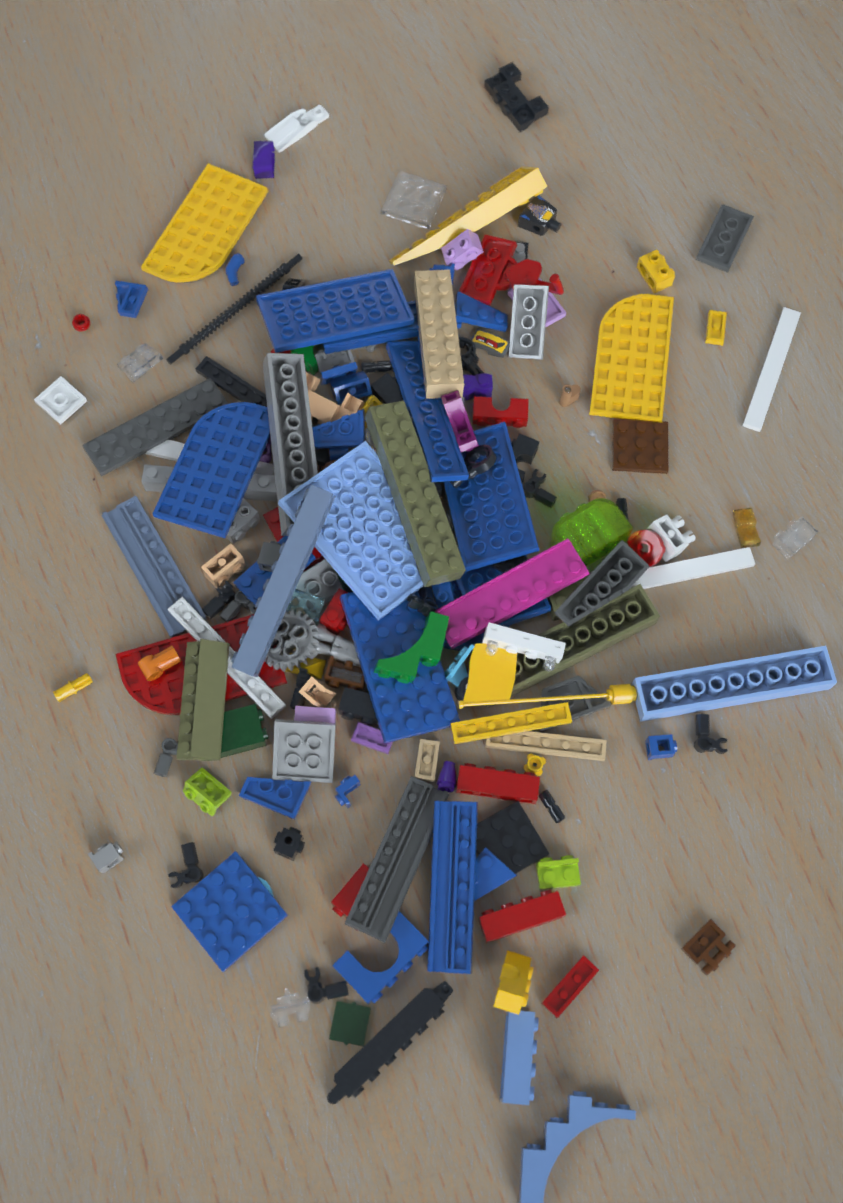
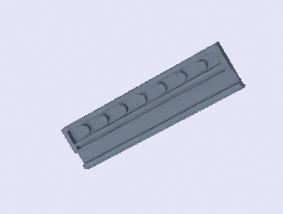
M137 496L117 505V508L107 513L104 512L102 515L104 521L170 638L186 631L168 611V608L181 597L206 620L204 612Z

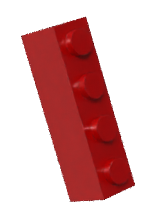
M465 763L460 765L456 793L536 805L540 777L532 772L518 774L512 769L498 771L495 767L491 766L477 768L475 764Z
M552 889L540 893V897L533 899L532 896L521 899L519 904L513 905V902L502 905L501 910L494 912L493 909L481 912L482 916L478 918L485 942L489 943L564 918L566 912L559 892H552Z

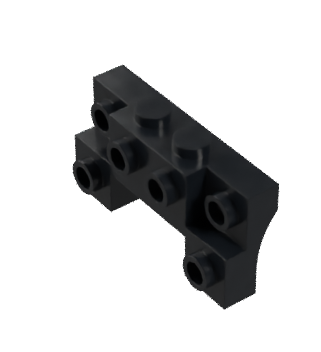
M511 62L499 68L498 74L486 79L484 87L492 96L495 104H498L502 109L503 114L510 119L519 132H522L533 122L547 115L549 106L541 96L530 101L527 100L515 85L516 82L521 80L522 73Z

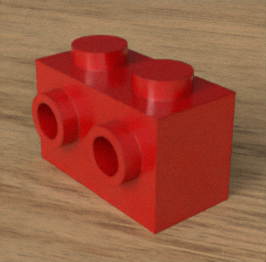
M340 588L319 619L320 624L325 625L327 631L338 635L341 630L343 631L347 625L340 596L348 592Z

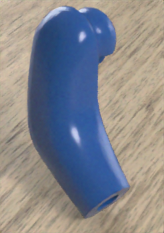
M239 253L232 256L225 270L231 286L239 284L238 270L241 264L243 265L245 262L243 256Z

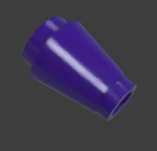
M445 761L443 763L437 781L438 789L443 792L447 791L450 793L456 788L455 763L452 761Z

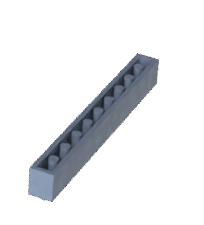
M314 485L305 490L302 507H298L295 513V523L290 525L287 532L288 539L280 547L279 553L281 555L271 568L273 572L271 578L267 579L264 584V594L258 598L255 605L257 610L248 620L247 626L249 628L240 639L239 644L241 646L239 651H236L232 657V668L252 677H258L336 498L333 493Z

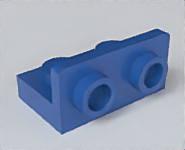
M455 580L432 585L438 609L461 597Z

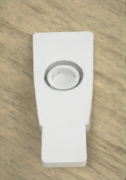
M321 105L314 107L308 112L305 109H299L288 115L264 135L268 141H273L274 148L281 152L309 133L317 124L329 118V113Z

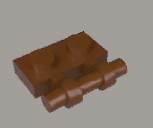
M710 919L681 950L696 965L703 960L706 965L701 971L707 976L711 971H715L719 967L718 964L724 958H728L732 954L731 951L736 945L731 940L724 945L721 940L726 934ZM716 947L718 952L711 958L708 953Z

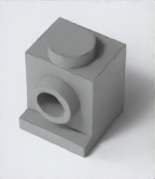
M117 842L114 844L106 843L97 849V853L90 852L88 856L98 871L104 874L124 860L121 855L124 851Z

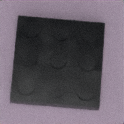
M519 801L477 823V853L480 855L487 848L515 874L549 855L548 850Z

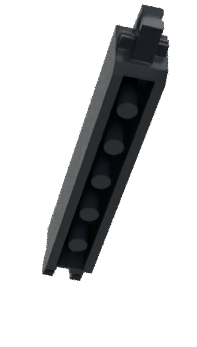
M444 981L433 990L431 988H424L334 1074V1082L337 1085L327 1094L328 1102L333 1105L345 1096L350 1098L353 1095L356 1098L365 1089L362 1085L366 1081L370 1080L372 1083L381 1074L379 1069L384 1064L388 1067L397 1058L394 1055L400 1049L405 1051L413 1043L411 1038L416 1033L420 1036L429 1027L426 1024L429 1020L433 1018L436 1021L445 1012L442 1008L445 1006V1001L454 991L452 987Z

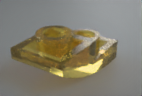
M752 508L733 510L735 528L741 548L760 546L761 540L756 529L757 521Z

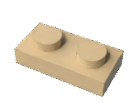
M420 739L415 778L422 781H435L440 741Z

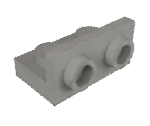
M323 349L315 354L320 374L335 366H343L354 362L351 349L325 354Z

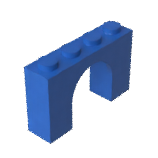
M400 911L390 931L399 947L398 958L391 968L383 972L369 971L348 950L332 965L367 1004L371 1001L375 1004L383 996L381 991L386 986L391 988L398 980L396 976L401 971L405 973L413 965L411 960L416 955L421 957L428 950L426 945L429 941Z

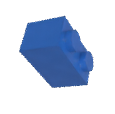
M364 371L329 381L333 397L338 405L343 403L347 393L356 398L372 394L369 378Z

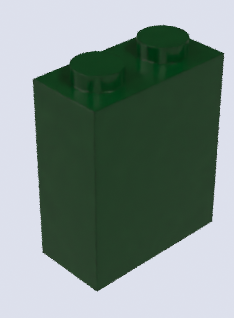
M256 704L224 712L220 758L267 746L265 741L269 739L266 727L262 728L261 721L264 720L261 709H257Z

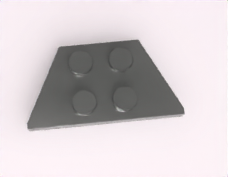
M578 675L543 688L541 697L598 693ZM602 697L541 701V707L568 702L572 721L608 708L611 705L609 701ZM557 726L541 728L539 731L541 733Z

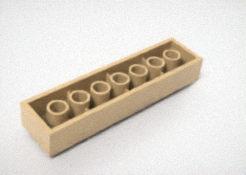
M450 270L415 271L414 290L426 399L441 398V396L456 390L463 397L464 378Z

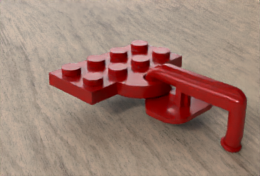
M484 235L481 242L483 253L473 259L459 292L486 305H491L497 290L504 291L511 288L514 290V285L549 286V293L558 295L564 293V288L558 274L551 275L550 282L538 280L542 272L540 262L525 259L517 263L512 258L517 248L516 241L490 235Z

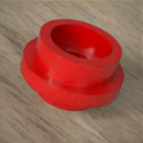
M84 314L76 315L72 321L74 329L80 332L86 331L91 324L90 319Z

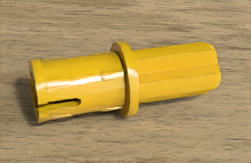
M86 673L72 682L69 680L68 684L53 691V694L61 702L74 693L78 694L77 691L93 682L92 678Z

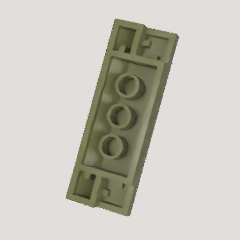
M200 639L197 642H187L176 758L178 760H220L229 643Z

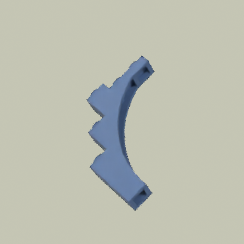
M573 1091V1096L568 1095L567 1122L563 1123L564 1118L550 1117V1121H545L544 1149H540L539 1144H527V1148L522 1147L519 1203L544 1202L547 1179L557 1157L564 1147L580 1132L596 1123L612 1118L636 1120V1110H630V1105L617 1104L616 1108H608V1103L595 1102V1107H592V1097H586V1092Z

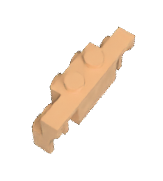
M306 372L311 420L313 417L318 419V424L332 422L340 419L342 416L357 413L365 404L364 401L348 393L341 406L320 396L315 391L321 380Z

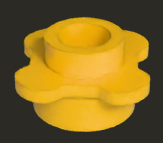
M534 754L527 755L528 761L524 765V771L541 776L543 765L546 764L545 758Z

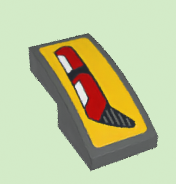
M477 329L471 339L476 348L484 349L488 355L504 358L510 346L508 340L481 329Z

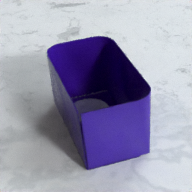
M254 141L253 171L256 179L274 178L275 153L272 152H275L273 141Z

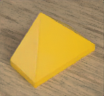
M307 657V665L303 662L300 663L301 668L308 669L309 675L322 680L326 660L310 659ZM295 665L293 671H290L287 667L285 672L298 674L299 668Z

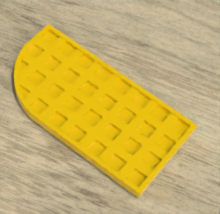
M208 163L141 265L142 271L170 282H191L212 274L226 261L267 195L268 187Z
M653 294L633 295L617 302L606 312L598 333L589 415L662 423L674 297Z

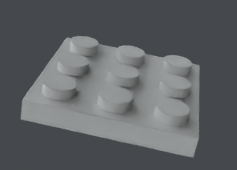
M275 719L272 779L333 783L336 723Z

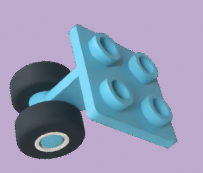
M473 644L468 648L464 646L454 658L457 662L453 661L444 672L447 682L450 681L456 686L455 696L458 701H463L467 688L468 674L464 660L475 647Z

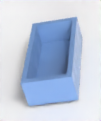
M506 1011L500 1102L529 1105V1102L534 1100V1087H531V1077H535L536 1064L532 1063V1055L537 1052V1040L533 1039L534 1032L538 1031L539 1022L538 1017H535V1012L520 1011L518 1015Z

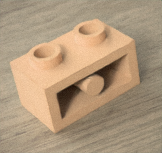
M229 544L201 566V569L213 586L218 588L225 585L224 582L229 581L231 576L240 573L246 564L243 556L232 544Z

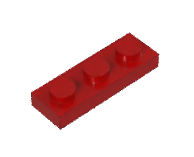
M583 955L541 1004L557 1019L598 973L599 969Z

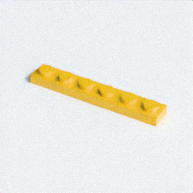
M568 702L454 722L451 723V731L454 744L569 724L572 723Z

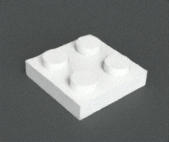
M62 376L34 399L36 404L60 425L87 402L86 397Z

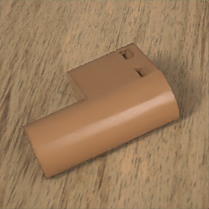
M564 385L559 404L562 407H567L577 401L581 391L580 386Z

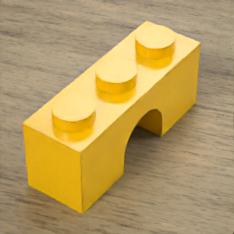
M507 950L493 1007L518 1015L521 1006L526 1007L529 996L527 993L529 992L530 979L534 967L530 966L531 957Z

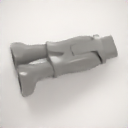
M318 623L317 627L319 630L317 632L320 637L317 640L330 642L332 647L319 642L320 645L314 646L317 652H311L313 658L318 654L334 656L335 659L346 662V660L352 661L353 665L361 666L354 642L341 637L339 634L335 635L327 631L325 625Z

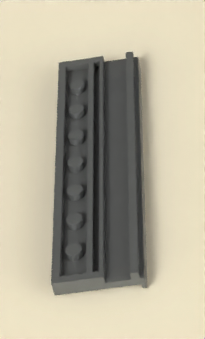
M411 776L348 914L345 925L374 937L383 943L386 942L433 834L434 801H447L450 795L447 791L443 792L434 788L433 785Z

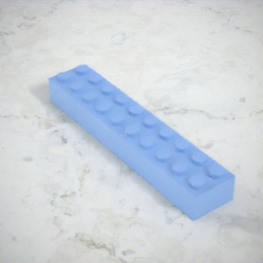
M821 646L637 677L633 680L631 686L634 685L637 691L635 702L640 722L829 690L837 683L827 647Z

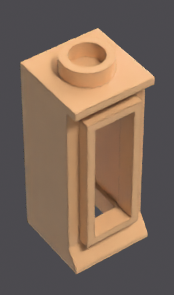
M312 676L299 691L313 705L325 708L337 694L323 681L321 682ZM315 684L316 687L313 689V691H309L311 687Z

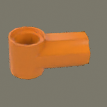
M170 646L156 655H148L142 658L138 665L147 681H152L160 677L164 670L179 663L181 660L173 646Z

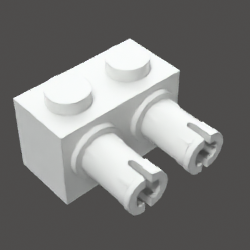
M665 515L653 521L647 528L655 531L662 538L666 548L662 556L665 562L678 556L690 542L695 541V535H691L692 531L688 530L686 533L681 534L678 528L684 526V520H680L682 517L679 515L673 519Z

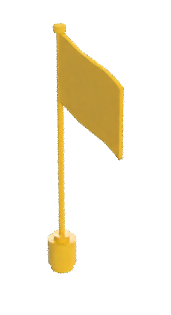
M478 643L475 644L472 650L468 684L463 701H458V708L462 709L463 706L606 697L607 701H610L612 705L630 704L632 701H636L637 691L634 685L617 684L610 685L606 693L510 699L515 682L517 654L509 653L506 649Z

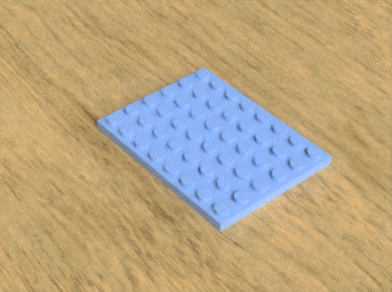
M365 441L280 499L278 505L295 523V513L299 506L302 507L304 492L311 485L333 493L336 496L314 547L379 621L405 601L410 594H414L424 585L379 457Z

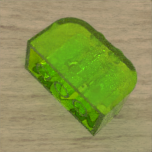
M604 498L595 499L587 504L582 503L574 512H567L561 516L560 520L553 526L548 549L569 538L587 567L607 555L621 540L627 543L633 526L614 502Z

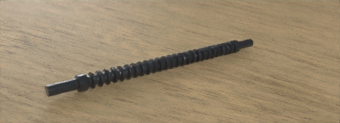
M297 254L287 263L281 264L280 269L276 268V271L272 272L273 274H269V278L265 277V280H261L258 286L250 289V292L246 293L247 295H243V298H239V301L231 304L232 307H228V310L220 313V317L216 316V319L212 320L213 322H209V326L205 325V329L201 328V332L197 331V335L194 334L193 338H189L190 341L186 340V344L182 343L179 349L166 359L167 362L171 365L182 355H187L190 349H194L193 346L197 347V343H201V340H205V337H209V334L217 331L216 328L224 325V321L228 322V318L232 319V315L235 316V313H239V309L243 310V306L247 307V303L250 304L251 301H254L256 295H261L262 292L266 291L265 289H269V285L273 286V283H277L280 277L288 274L290 269L302 260V256Z

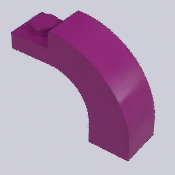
M456 390L441 396L460 451H471L479 446L459 391Z

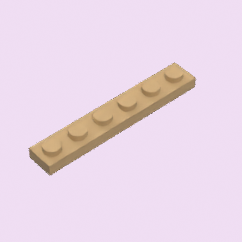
M525 731L486 738L485 748L605 761L607 740Z

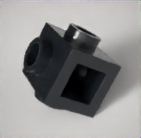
M283 827L282 832L279 831L274 840V843H276L273 850L275 854L294 861L297 853L301 854L305 846L303 835L300 834L301 831L293 827L289 829Z

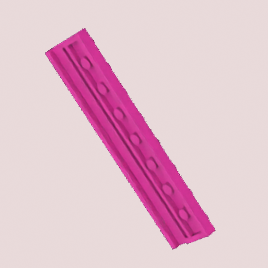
M569 538L437 609L435 613L449 616L445 638L451 649H454L485 632L488 623L498 625L589 575V571Z

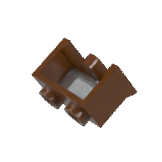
M330 656L324 676L328 686L332 688L343 686L363 691L365 678L361 667L354 666L353 662L348 660L345 663L336 662L334 656Z

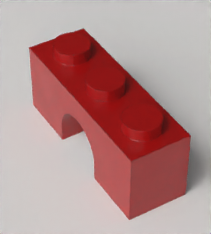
M474 396L473 425L486 426L506 422L507 426L515 428L527 427L529 399L510 398L509 407L506 410L500 411L493 407L492 397Z

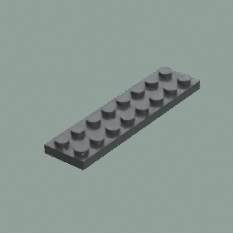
M207 379L82 446L102 477L147 453V451L166 440H171L192 429L195 423L206 413L226 405L228 402L212 380Z

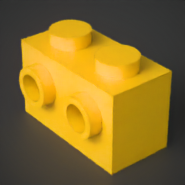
M657 249L639 257L636 268L654 294L672 286L675 278L674 270L668 266L665 257Z

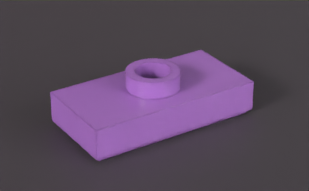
M361 722L357 723L351 741L385 754H389L393 741L384 743L380 729Z

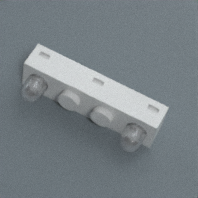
M488 623L482 643L487 644L486 653L489 656H494L498 651V647L503 648L512 654H525L530 659H544L543 667L549 672L553 671L556 663H559L563 658L566 644L493 623Z

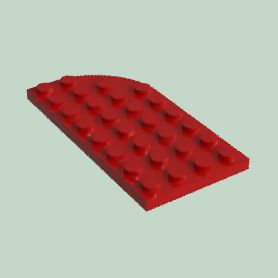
M251 615L211 627L226 643H229V646L235 652H238L241 646L239 644L240 639L249 628L247 623ZM190 633L116 654L124 687L134 700L143 707L165 715L181 714L187 642H197ZM173 646L181 661L164 670L163 674L157 679L147 681L138 662L148 655H156ZM266 662L263 663L258 676L269 688L287 684L285 673L281 668L275 670L273 666L269 667ZM227 673L225 702L247 696L248 694Z

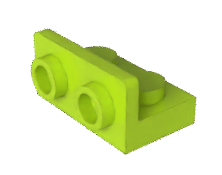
M203 767L186 780L183 788L185 796L189 800H193L203 812L208 813L210 816L215 815L217 808L232 793Z
M573 855L562 856L561 860L554 861L551 857L540 859L541 862H538L536 865L539 890L581 885L578 868L579 858H573Z

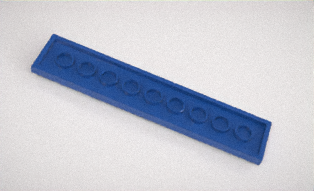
M420 341L387 342L386 349L403 400L424 453L431 482L468 480L469 473L442 399H426Z

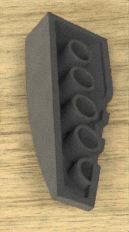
M621 540L554 613L569 627L627 592L650 566Z

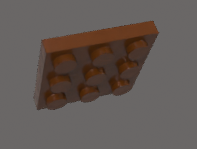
M614 419L612 471L667 474L669 471L668 422Z

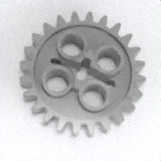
M293 609L290 614L286 611L264 662L269 667L273 666L275 670L281 668L283 672H285L287 667L290 671H293L295 665L300 669L301 662L307 665V657L313 659L311 652H317L314 646L320 645L317 640L320 637L317 632L319 629L314 625L313 619H310L307 614L303 616L301 611H298L297 614ZM301 632H304L301 637H298ZM279 643V645L273 649V646ZM296 649L295 653L289 655L292 650Z

